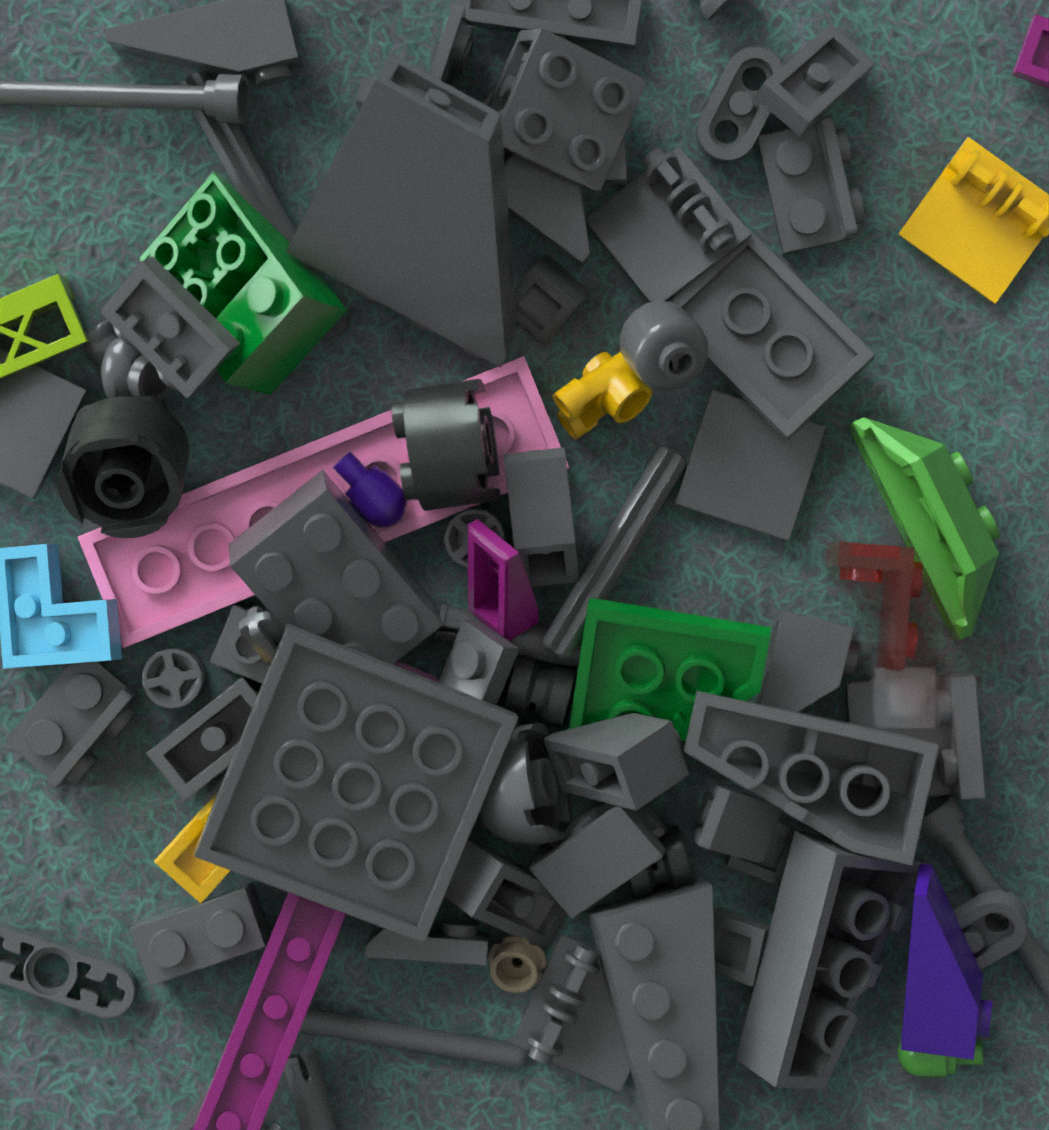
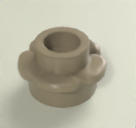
M514 935L506 936L502 943L498 942L492 945L488 953V963L491 965L490 974L493 981L501 989L512 993L525 992L536 985L543 977L541 970L547 965L546 955L540 946L530 943L528 938L521 939ZM520 958L523 963L517 964L512 959Z

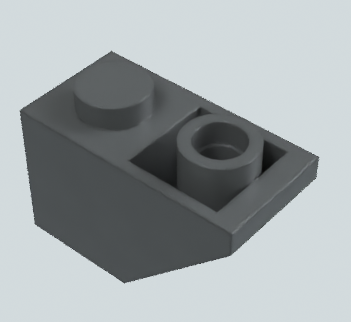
M565 447L503 454L514 549L520 554L530 586L538 587L578 582L577 552Z

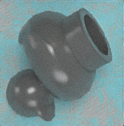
M109 320L102 321L87 332L86 335L89 342L84 344V350L89 359L95 364L102 365V384L108 398L118 396L137 398L155 396L163 400L169 394L172 388L161 380L156 367L137 348L123 342L115 333L113 324Z

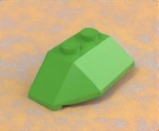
M865 417L848 424L847 427L952 639L962 640L972 635L999 555L993 540L999 538L1000 533L986 506L983 505L976 508L967 489V486L973 484V478L966 462L958 451L950 454L945 444Z

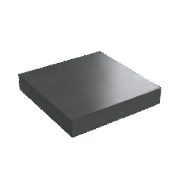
M711 390L674 504L789 541L826 427L809 421L786 442L746 400Z

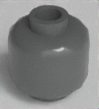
M659 300L639 307L624 322L619 336L620 352L625 362L641 381L653 389L669 391L682 388L697 377L704 368L708 357V340L701 326L684 309L672 302Z

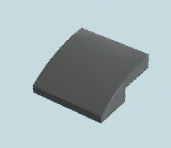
M1 347L0 364L6 362L9 351ZM37 365L0 379V483L32 499L37 498L75 421L77 412L81 409L89 391Z

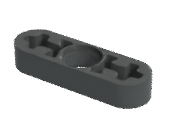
M0 922V936L5 938L3 942L5 950L21 955L25 951V943L34 946V950L27 957L24 964V977L14 973L19 967L20 962L9 958L0 960L1 984L101 1018L117 1017L123 1014L134 1002L138 992L137 978L134 972L124 963ZM56 953L67 961L69 977L64 984L50 986L41 981L37 974V963L42 955ZM81 962L91 966V969L85 976L86 978L103 982L109 974L117 976V987L125 991L124 998L115 997L110 1004H104L100 1001L102 992L88 985H84L81 988L80 996L72 994L71 990L77 984L81 975Z

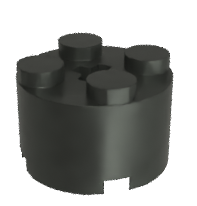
M481 379L407 389L403 401L392 402L394 431L397 439L406 438L409 458L408 463H401L400 465L403 493L406 500H419L424 511L499 500L500 489L488 488V476L500 474L490 407L478 408L475 394L486 392Z
M118 396L84 406L77 412L70 430L58 477L60 498L67 511L75 519L83 524L85 518L94 524L102 526L100 533L116 538L145 536L158 531L167 523L168 517L177 509L181 500L190 455L186 432L179 421L170 413L167 403L155 396H143L141 398Z

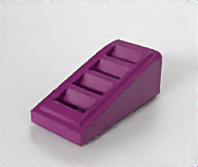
M477 519L468 525V610L489 628L508 641H511L538 623V606L519 552Z

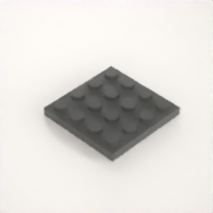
M287 624L194 850V857L425 943L516 725L518 716L516 713Z

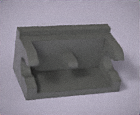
M600 802L560 830L567 833L563 840L543 843L529 870L572 919L662 858L666 849L658 838L667 833V830L660 817L648 803L635 811Z

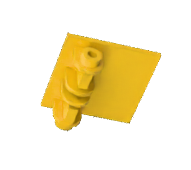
M967 137L898 235L989 301L996 304L1042 238H1046L1049 235V194L970 137Z

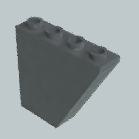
M390 53L292 238L286 253L301 260L307 268L318 273H326L354 288L361 297L369 301L380 302L406 316L415 326L424 330H432L460 345L469 355L479 359H486L501 367L507 357L517 330L501 113Z

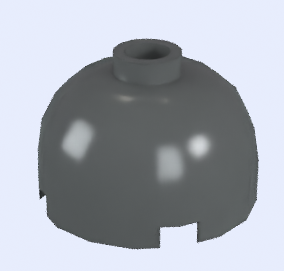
M533 723L513 729L478 813L480 821L488 831L500 841L515 846L538 845L563 840L567 833L558 830L559 823L570 822L571 818L570 793L562 792L550 762L543 739L552 733L543 723Z

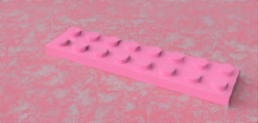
M524 356L505 363L501 367L498 366L463 380L481 379L485 386L486 392L475 394L478 408L490 407L500 475L488 476V488L500 489V496L508 493L503 454L561 448ZM392 410L182 494L177 509L168 517L167 523L156 532L136 538H116L100 533L102 528L100 527L78 536L102 599H117L122 648L129 647L255 596L251 589L230 567L229 543L322 470L325 471L345 495L350 486L333 469V466L349 451L368 470L374 465H377L381 471L384 469L402 488L400 465L401 463H408L409 458L406 438L397 439ZM407 500L406 513L397 524L385 528L376 527L371 524L370 526L386 543L482 503L424 511L419 500Z

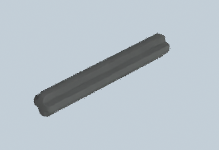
M665 447L659 448L654 454L581 574L578 582L542 638L541 646L552 655L566 660L574 652L583 637L589 598L606 599L686 467L685 459L679 454Z

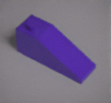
M920 863L913 902L901 1050L974 1060L977 1036L989 1037L993 1001L981 999L983 974L933 866Z

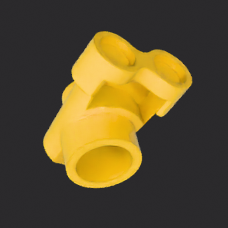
M603 352L587 363L580 379L574 378L552 396L560 410L557 413L559 422L565 431L573 439L577 440L598 424L597 421L606 413L617 423H625L636 417L649 403L652 397V389L632 371L625 362L621 352L613 357L610 353Z

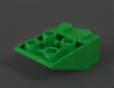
M213 172L139 259L143 261L154 256L240 342V345L217 370L225 383L271 395L347 309L320 273L307 268L301 260L286 253L290 242L220 174Z

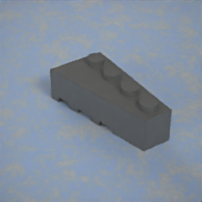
M794 832L736 1055L737 1061L774 1087L825 1089L858 1020L852 1011L860 995L868 987H874L883 968L876 961L891 930L897 933L900 932L910 912L903 905L915 880L917 881L920 863L932 865V863L917 855L914 856L913 865L858 854L849 851L822 833Z

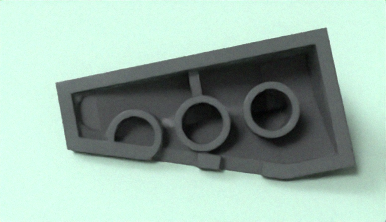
M700 691L696 692L684 752L851 852L913 865L939 744L930 740Z

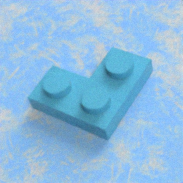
M58 544L0 548V639L3 669L122 659L117 599L63 603Z

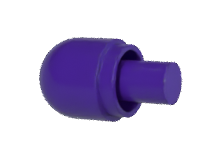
M351 451L333 466V469L350 486L345 492V495L350 499V504L368 523L376 527L385 528L397 524L403 518L407 510V500L405 499L403 489L384 469L381 471L377 465H374L368 470Z

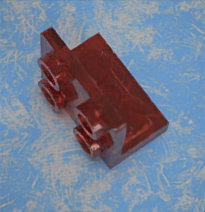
M851 542L827 543L825 567L840 568L839 580L883 583L877 667L893 671H904L905 659H914L917 648V623L908 622L910 597L919 598L923 578L922 561H913L914 548Z

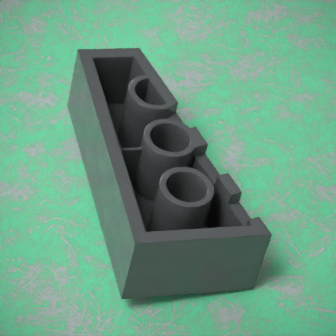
M699 876L692 878L693 883L680 887L668 885L655 889L653 894L636 899L632 896L585 910L596 951L600 954L599 962L647 1130H720L713 885Z

